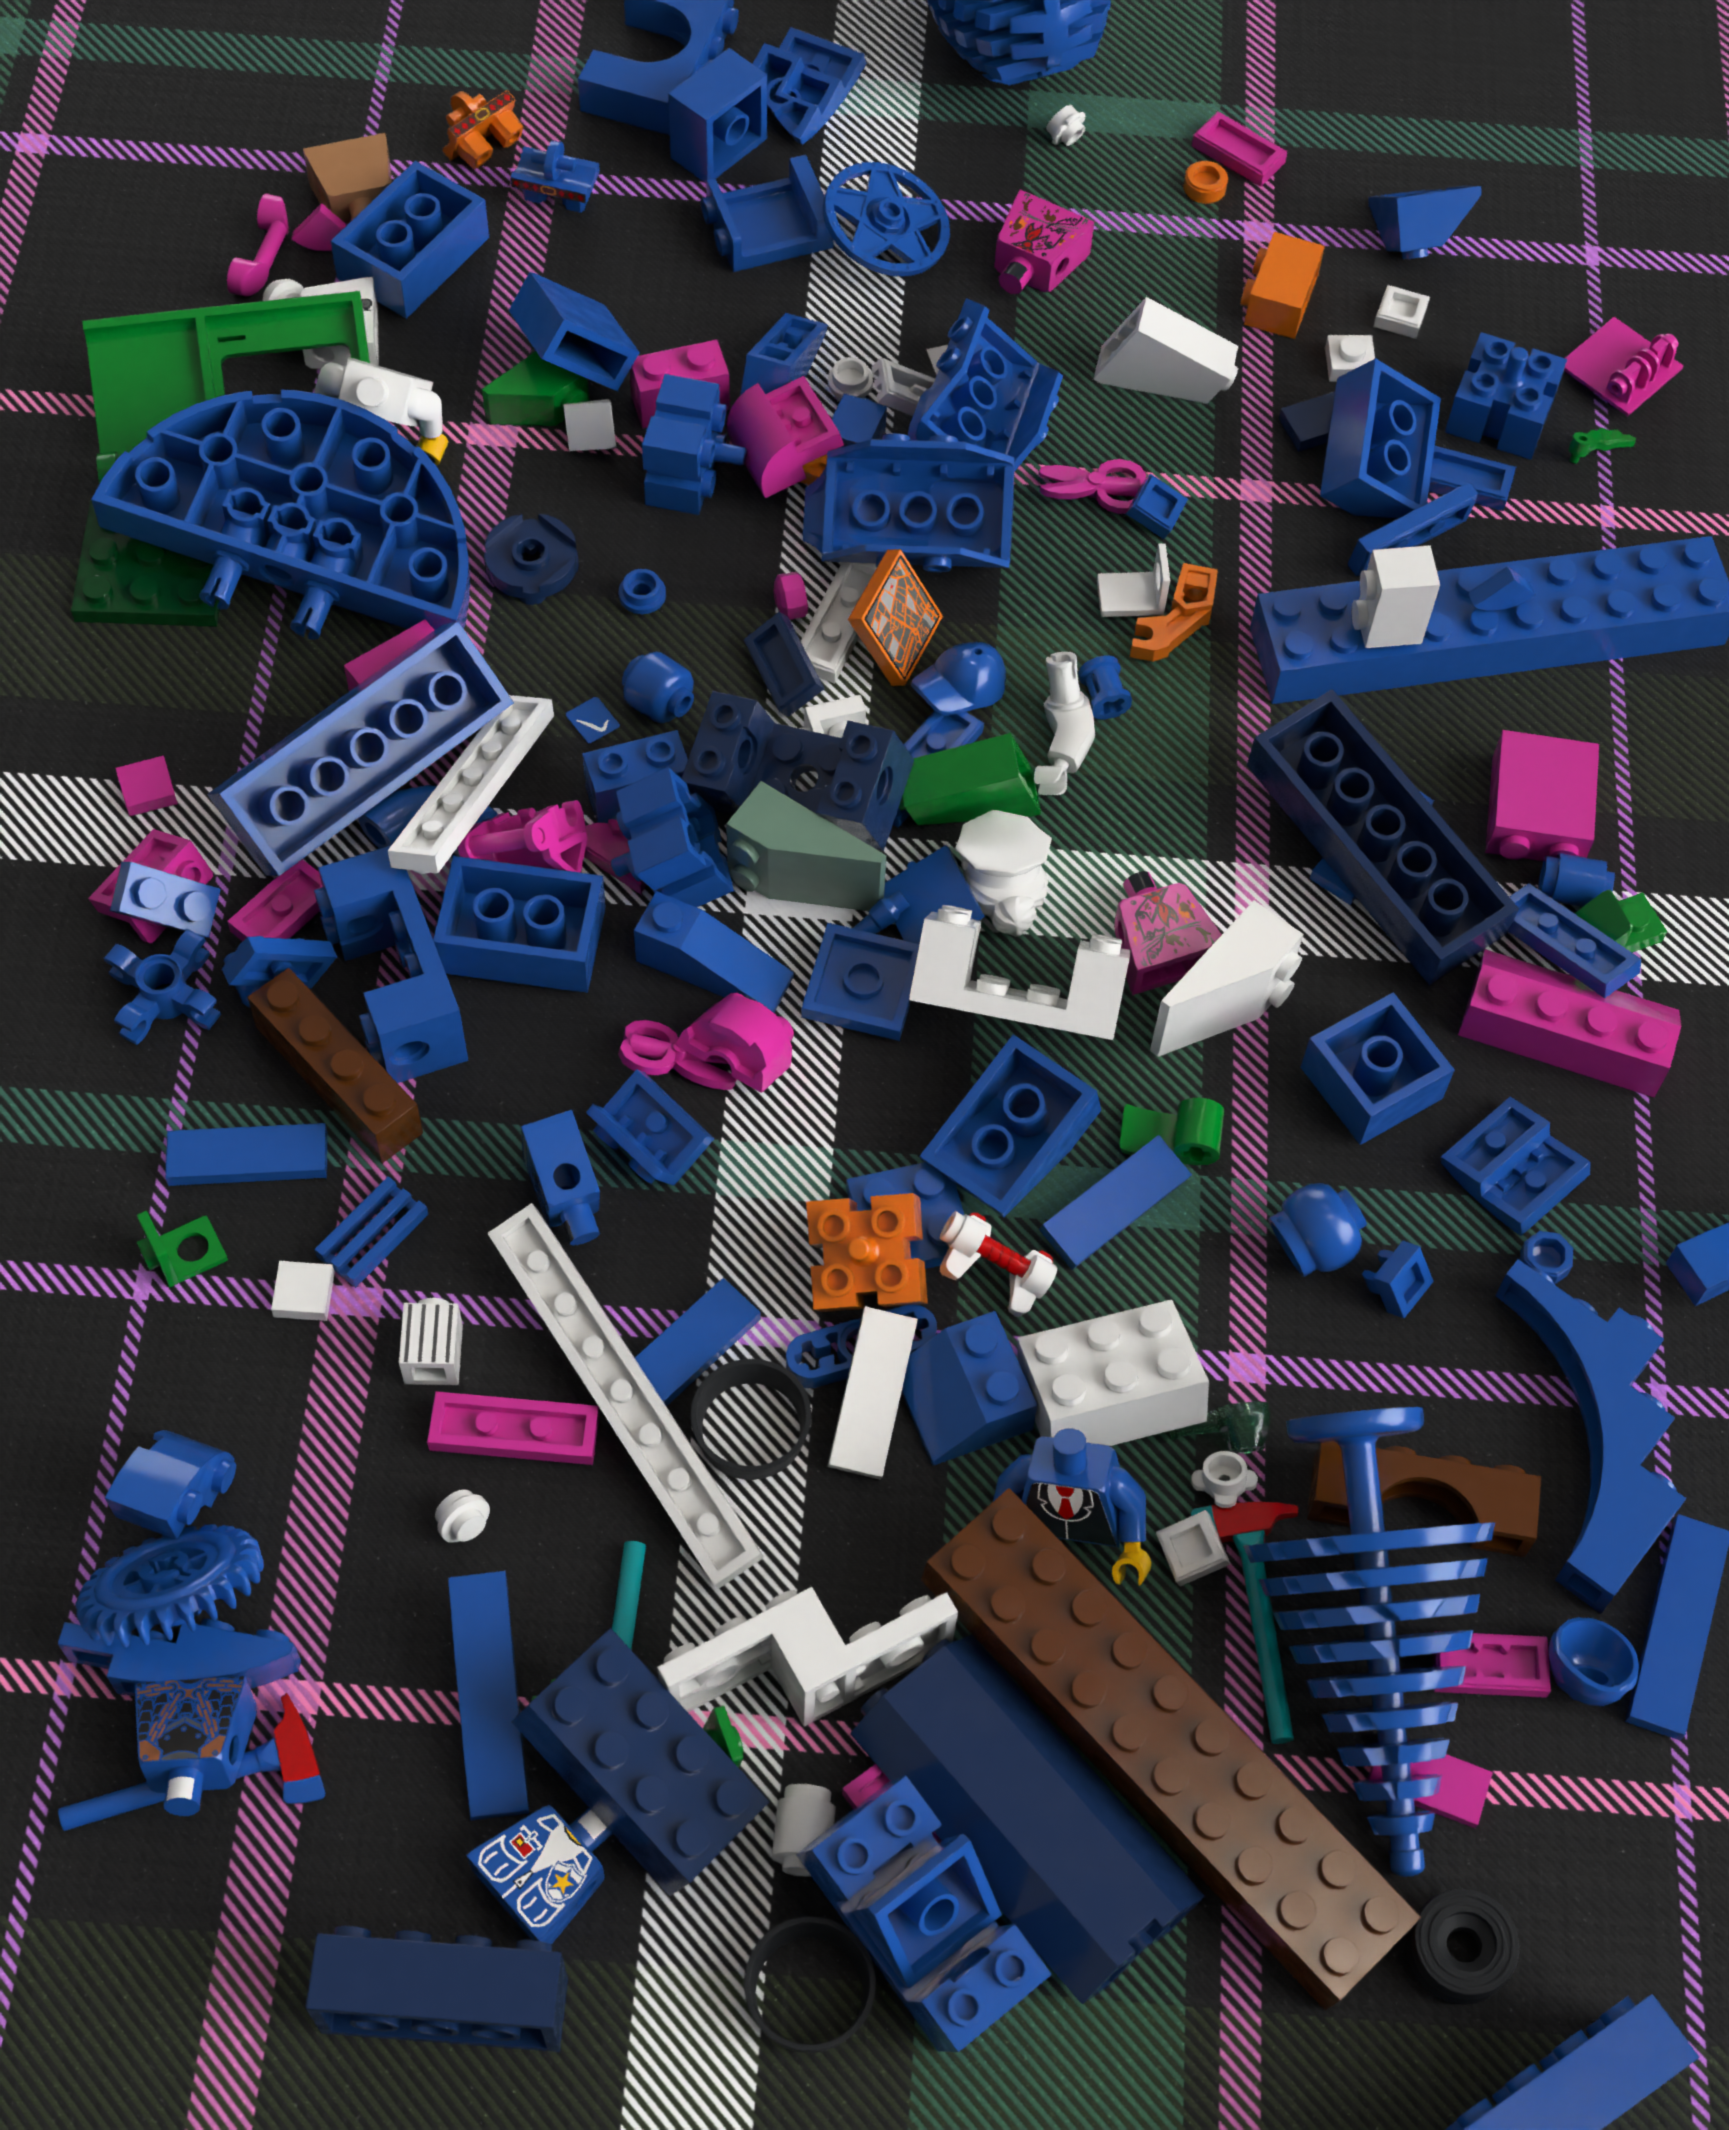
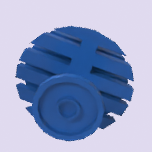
M1423 1408L1373 1409L1291 1419L1286 1421L1288 1436L1292 1441L1296 1443L1337 1442L1340 1446L1351 1535L1263 1543L1243 1547L1250 1563L1353 1554L1355 1571L1258 1579L1265 1596L1359 1588L1360 1604L1284 1611L1273 1614L1281 1630L1363 1624L1364 1638L1290 1646L1289 1649L1297 1664L1367 1660L1368 1672L1320 1677L1304 1681L1313 1698L1371 1695L1373 1707L1327 1712L1321 1714L1329 1732L1377 1730L1378 1742L1337 1747L1344 1766L1381 1765L1382 1779H1365L1355 1781L1352 1784L1360 1801H1386L1387 1813L1369 1816L1368 1821L1375 1835H1389L1391 1850L1388 1851L1392 1873L1401 1877H1412L1419 1875L1425 1869L1423 1848H1420L1418 1833L1431 1831L1435 1811H1415L1414 1798L1428 1797L1439 1793L1442 1775H1411L1410 1763L1445 1758L1450 1739L1421 1738L1407 1740L1406 1728L1452 1722L1455 1720L1458 1703L1430 1702L1404 1704L1403 1692L1462 1685L1466 1666L1400 1669L1399 1657L1468 1649L1471 1645L1473 1630L1396 1635L1395 1621L1476 1613L1480 1594L1392 1601L1390 1585L1482 1577L1485 1575L1488 1558L1390 1567L1388 1551L1491 1541L1495 1522L1385 1531L1375 1448L1376 1441L1379 1437L1406 1434L1421 1429L1424 1424Z

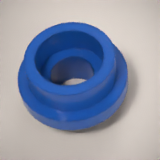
M636 569L629 572L619 586L620 603L626 610L635 614L652 613L658 610L666 599V589L663 581L656 573L648 569Z

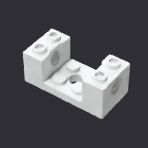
M942 905V909H938V913L931 912L924 919L909 1000L1113 1040L1131 951L1121 948V939L1092 934L1090 942L1080 941L1068 999L1059 998L1060 989L1038 984H1030L1028 991L1009 988V979L993 975L981 974L977 982L971 981L982 922L971 919V910Z

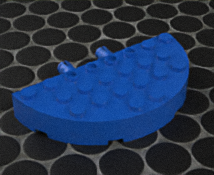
M281 390V395L266 394L253 396L252 391H244L219 396L195 404L171 415L146 432V439L129 453L125 451L115 461L103 477L91 499L101 528L213 564L205 586L199 594L200 599L209 606L214 607L215 601L218 599L220 600L217 605L218 609H228L241 575H246L304 595L290 627L302 637H304L306 630L309 629L308 639H319L331 605H337L406 629L425 619L434 630L443 624L459 621L463 629L465 628L470 601V573L466 532L459 507L449 485L427 454L419 446L415 448L406 438L401 436L394 425L374 413L344 400L318 393Z

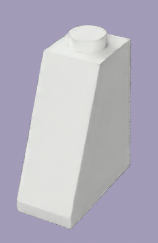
M1146 297L1101 346L1093 380L1101 384L1208 404L1220 390H1228L1234 382L1238 371L1237 366L1234 365L1238 346Z

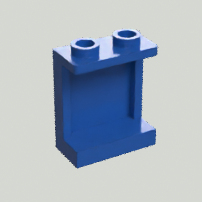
M806 155L789 158V178L726 193H721L715 178L706 180V197L701 198L702 214L707 225L713 224L718 253L720 256H727L733 272L833 248V238L827 229L823 216L824 194Z

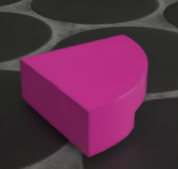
M321 203L293 231L292 240L312 250L332 251L331 240L347 224Z

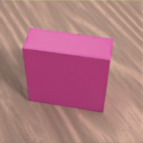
M164 756L116 768L129 817L178 804Z

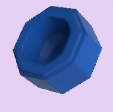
M1538 1231L1524 1242L1520 1250V1261L1529 1267H1536L1544 1271L1555 1285L1568 1276L1573 1267V1247L1559 1233Z

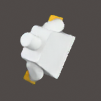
M347 357L345 366L337 363L324 365L320 370L314 393L344 400L362 407L387 421L419 427L421 437L417 446L434 458L435 465H439L448 445V440L442 434V404L439 396L431 391L432 381Z

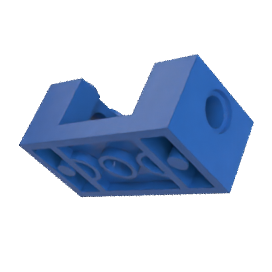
M390 845L318 867L322 888L315 889L314 893L322 915L320 918L326 938L330 941L331 945L339 943L345 961L395 946L402 968L407 967L409 979L364 992L368 1013L359 1015L366 1038L367 1051L397 1083L466 1062L468 1061L458 1004L409 874L405 869L391 868L388 849L392 846Z
M903 1776L887 1782L797 1853L796 1856L848 1928L865 1946L872 1961L935 2048L942 2052H959L1052 1974L1015 1924L998 1926L994 1921L911 1988L908 1989L902 1983L852 1911L938 1845L931 1833L942 1825L908 1777Z

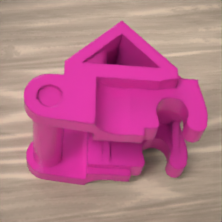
M578 800L564 802L562 808H559L558 804L550 805L538 812L534 808L520 809L517 815L510 816L509 812L501 813L494 818L476 823L459 844V855L466 858L581 873L588 839L581 804Z

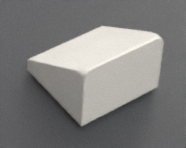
M609 399L563 404L569 451L616 448L612 408Z

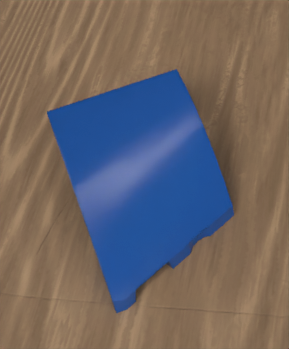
M790 27L779 48L764 43L753 62L754 66L767 74V108L795 141L802 145L827 123L845 100L867 64L865 55L861 52Z

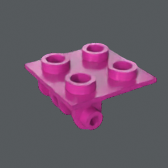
M1613 317L1565 358L1568 360L1564 371L1623 414L1629 416L1680 372L1684 366L1674 359L1676 348L1678 347V341L1674 335L1669 333L1665 335L1659 334L1652 342H1649L1616 317Z

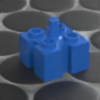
M1481 332L1470 358L1467 371H1465L1456 393L1445 432L1477 443L1480 442L1482 435L1499 440L1497 449L1531 460L1568 359L1536 349H1532L1530 356H1528V352L1524 348H1514V342Z
M668 374L664 375L656 400V412L654 417L651 416L642 443L643 469L647 470L644 480L645 505L699 515L704 497L712 498L714 493L716 470H713L715 462L744 465L747 449L742 446L727 444V435L720 434L725 424L726 405L720 404L719 384Z
M667 767L616 791L620 806V812L616 814V818L621 832L629 840L627 842L630 850L611 860V867L616 876L622 877L631 872L635 880L638 882L643 881L653 889L654 893L656 891L695 907L704 905L734 891L726 857L720 853L718 845L722 839L714 808L699 794L693 793L690 795L687 783L675 772Z

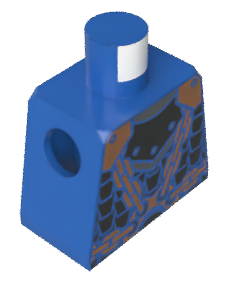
M246 1676L136 1683L137 1744L140 1768L150 1790L156 1793H165L164 1809L167 1812L177 1816L194 1815L200 1810L202 1790L228 1789L236 1781L257 1714V1705Z

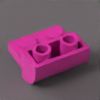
M804 376L767 394L764 393L759 383L753 385L736 400L727 419V432L733 445L742 446L747 449L744 464L764 498L806 479L803 465L827 454V451L844 446L840 432Z

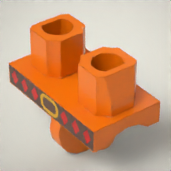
M506 90L488 103L481 94L471 98L467 93L459 91L452 96L451 106L453 112L446 116V120L451 126L447 132L449 144L444 146L442 150L450 161L460 155L473 169H476L484 164L492 155L493 148L485 140L487 136L493 134L504 148H508L520 139L524 127L512 112L516 99L511 93Z

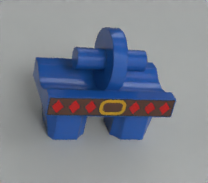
M552 140L547 151L524 146L519 164L510 177L511 187L522 189L524 199L527 201L541 203L546 201L550 195L562 198L563 205L567 210L581 213L585 210L600 173L599 163L565 156L564 145L560 141Z

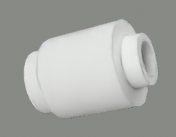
M792 1784L785 1787L784 1798L778 1800L772 1850V1859L783 1864V1872L795 1876H811L796 1854L834 1825L835 1806L830 1803V1790L810 1784Z

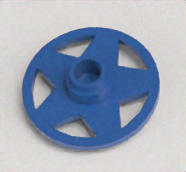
M880 162L858 163L839 172L833 178L825 193L823 216L831 237L846 255L869 270L890 276L917 275L933 267L946 250L950 237V225L942 202L926 183L902 168ZM869 175L866 192L841 187L850 179ZM897 181L912 188L923 199L903 197ZM835 212L857 225L852 242L840 227ZM937 224L938 243L931 253L920 231ZM890 249L907 263H891L874 257Z

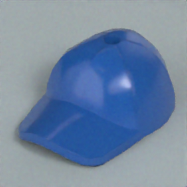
M983 642L961 643L944 651L933 665L912 680L911 687L933 710L941 715L948 716L988 707L999 701L1005 691L1006 670L1001 655L991 645Z

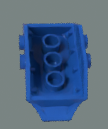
M966 298L958 320L948 332V337L950 338L948 347L937 361L936 367L939 371L934 384L920 396L909 425L908 436L912 441H929V438L934 435L956 437L958 442H967L1014 457L1015 472L1033 448L1037 447L1048 433L1049 428L1046 425L1051 412L1059 401L1057 393L1063 375L1037 362L987 317L989 313L987 307Z
M897 433L885 434L882 436V440L870 439L827 451L826 468L813 483L805 487L803 541L814 546L822 553L821 562L876 563L877 568L887 550L901 549L910 565H923V569L930 572L951 571V566L1009 568L1014 504V457L967 442H958L956 437L949 435H934L929 438V441H912L909 436Z

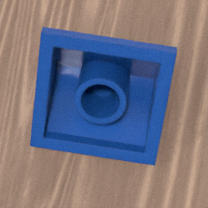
M964 1834L945 1838L852 1911L908 1989L1002 1915L972 1843Z

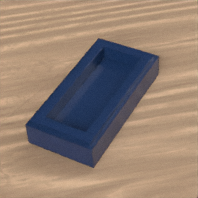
M778 612L744 639L780 713L789 717L825 689L788 616Z

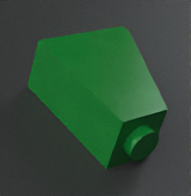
M1011 733L913 758L914 763L899 805V809L901 811L907 810L917 825L967 822L992 810L1026 817L1041 814L1033 769Z

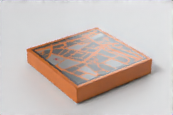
M901 549L887 550L850 614L848 621L891 686H905L943 615Z

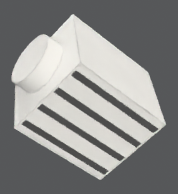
M425 1298L418 1303H404L399 1366L404 1384L459 1385L463 1324L458 1304H450L448 1301L440 1298Z

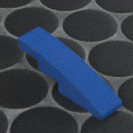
M499 1571L449 1577L452 1632L470 1818L472 1821L529 1813L523 1736L511 1722L520 1713V1702L517 1690L506 1572Z

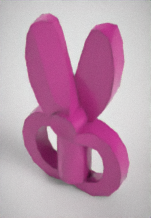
M1122 459L1109 460L1101 464L1097 472L1088 473L1076 467L1050 465L1041 467L1038 473L1041 477L1058 481L1057 483L1041 485L1039 491L1042 495L1057 499L1096 497L1100 506L1118 514H1126L1133 500L1118 501L1108 495L1135 497L1143 481L1146 479V473L1140 465ZM1113 472H1123L1132 475L1134 478L1106 475Z
M649 1020L634 1021L625 1027L623 1042L618 1055L622 1063L631 1070L635 1071L638 1069L647 1075H661L674 1069L690 1081L709 1088L732 1090L735 1086L736 1079L731 1076V1073L706 1063L729 1064L723 1057L712 1055L709 1059L703 1061L676 1046L678 1036L670 1027ZM643 1035L653 1036V1037H656V1038H658V1039L651 1038V1037H647V1036H643ZM639 1056L647 1057L654 1060H648Z

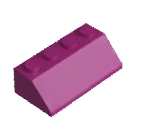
M1484 949L1458 1035L1655 1098L1670 1070L1681 1029V1021L1678 1009L1617 990L1603 998L1573 976Z

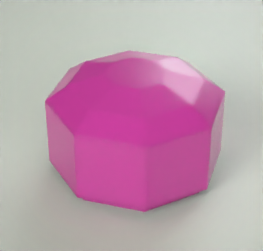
M797 572L777 575L774 582V599L778 611L788 616L790 620L806 617V614H808V602L802 576Z

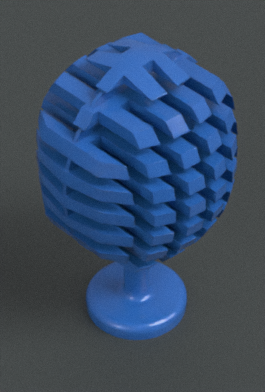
M927 0L933 19L940 27L938 29L963 60L967 59L974 69L985 72L986 74L982 75L988 80L1007 85L1047 77L1054 73L1072 69L1082 60L1093 58L1103 36L1111 0Z

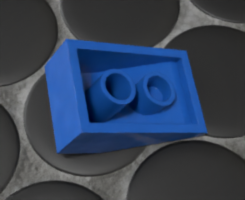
M1013 1034L919 1157L1002 1217H1005L1072 1150L1101 1111L1098 1093L1094 1088Z

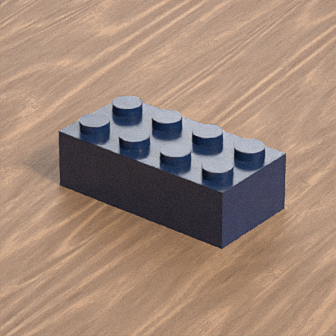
M611 1628L511 1721L669 1896L691 1883L769 1803L767 1798Z
M354 1926L335 1927L334 1935L317 1933L306 2010L321 2034L560 2052L568 1976L562 1953L552 1952V1945L536 1940H521L516 1942L515 1949L491 1947L492 1940L471 1935L457 1936L455 1944L431 1942V1935L417 1931H398L395 1933L394 1939L371 1938L370 1930Z

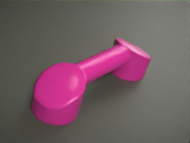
M264 194L258 206L257 223L258 227L262 230H267V233L254 261L237 257L232 260L227 275L229 293L246 297L252 296L265 285L269 276V270L285 235L289 233L288 217L282 197L271 194Z

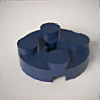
M523 514L511 516L498 523L486 538L484 562L488 578L500 591L519 598L525 604L536 605L543 602L547 596L558 593L572 581L578 572L579 560L574 534L567 525L552 516L538 514V520H523ZM524 552L530 555L536 552L541 553L539 555L540 558L535 561H525L522 556Z

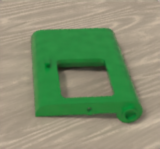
M360 291L82 321L88 350L100 453H97L96 456L99 484L115 461L125 451L129 453L147 438L146 432L190 406L224 396L225 387L222 364L227 358L345 346L350 350L351 358L370 363Z

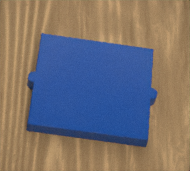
M947 845L917 863L914 861L909 862L907 865L908 869L885 882L884 898H889L899 890L911 905L900 914L895 922L904 941L920 944L924 919L931 912L938 913V909H942V905L969 909L972 911L971 919L981 920L985 917L951 849Z

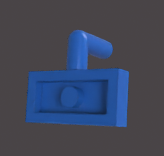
M254 936L247 937L235 952L228 954L224 958L225 965L222 971L228 984L235 985L243 1004L250 1008L247 997L287 968H290L308 988H312L335 961L337 955L330 941Z

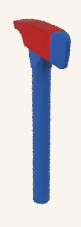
M288 1693L281 1696L284 1716L274 1729L275 1737L254 1750L244 1752L236 1779L261 1771H281L283 1777V1800L285 1803L302 1804L318 1801L325 1797L326 1792L316 1756L302 1718ZM145 1782L59 1808L60 1823L63 1831L162 1802L165 1800V1793L151 1791L148 1783Z

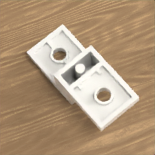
M810 1587L799 1594L795 1590H789L773 1598L766 1605L767 1610L753 1618L746 1620L744 1616H740L726 1622L716 1630V1637L697 1647H695L694 1643H688L671 1651L664 1658V1664L658 1666V1678L683 1708L690 1712L772 1669L803 1726H806L921 1665L926 1653L941 1640L947 1638L952 1643L958 1611L947 1592L933 1600L928 1595L922 1596L903 1607L899 1613L901 1615L899 1618L882 1627L879 1622H873L860 1628L849 1638L851 1643L845 1646L813 1588Z

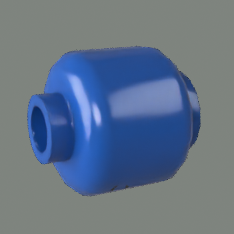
M656 651L637 656L628 664L624 671L622 685L626 702L650 720L660 724L669 722L675 717H682L691 708L694 701V694L692 693L694 680L691 672L667 655Z

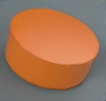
M1211 161L1193 163L1187 168L1185 173L1184 192L1190 199L1198 203L1210 204L1217 202L1226 193L1227 172L1222 166Z

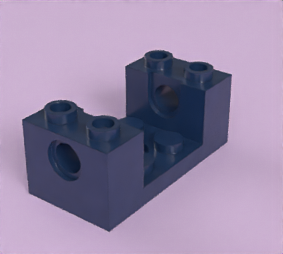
M712 691L682 780L687 783L688 790L692 794H699L714 808L715 812L732 816L760 781L866 844L877 850L884 851L914 759L894 730L848 720L843 736L840 738L777 724L757 700ZM808 771L818 773V780L812 789L805 792L796 791L795 784L800 775Z

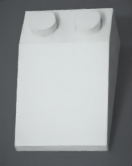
M1253 900L1162 999L1150 1051L1159 1057L1259 1019L1271 1004L1276 1008L1282 1005L1294 987V982L1290 978L1302 961L1298 951L1304 934Z

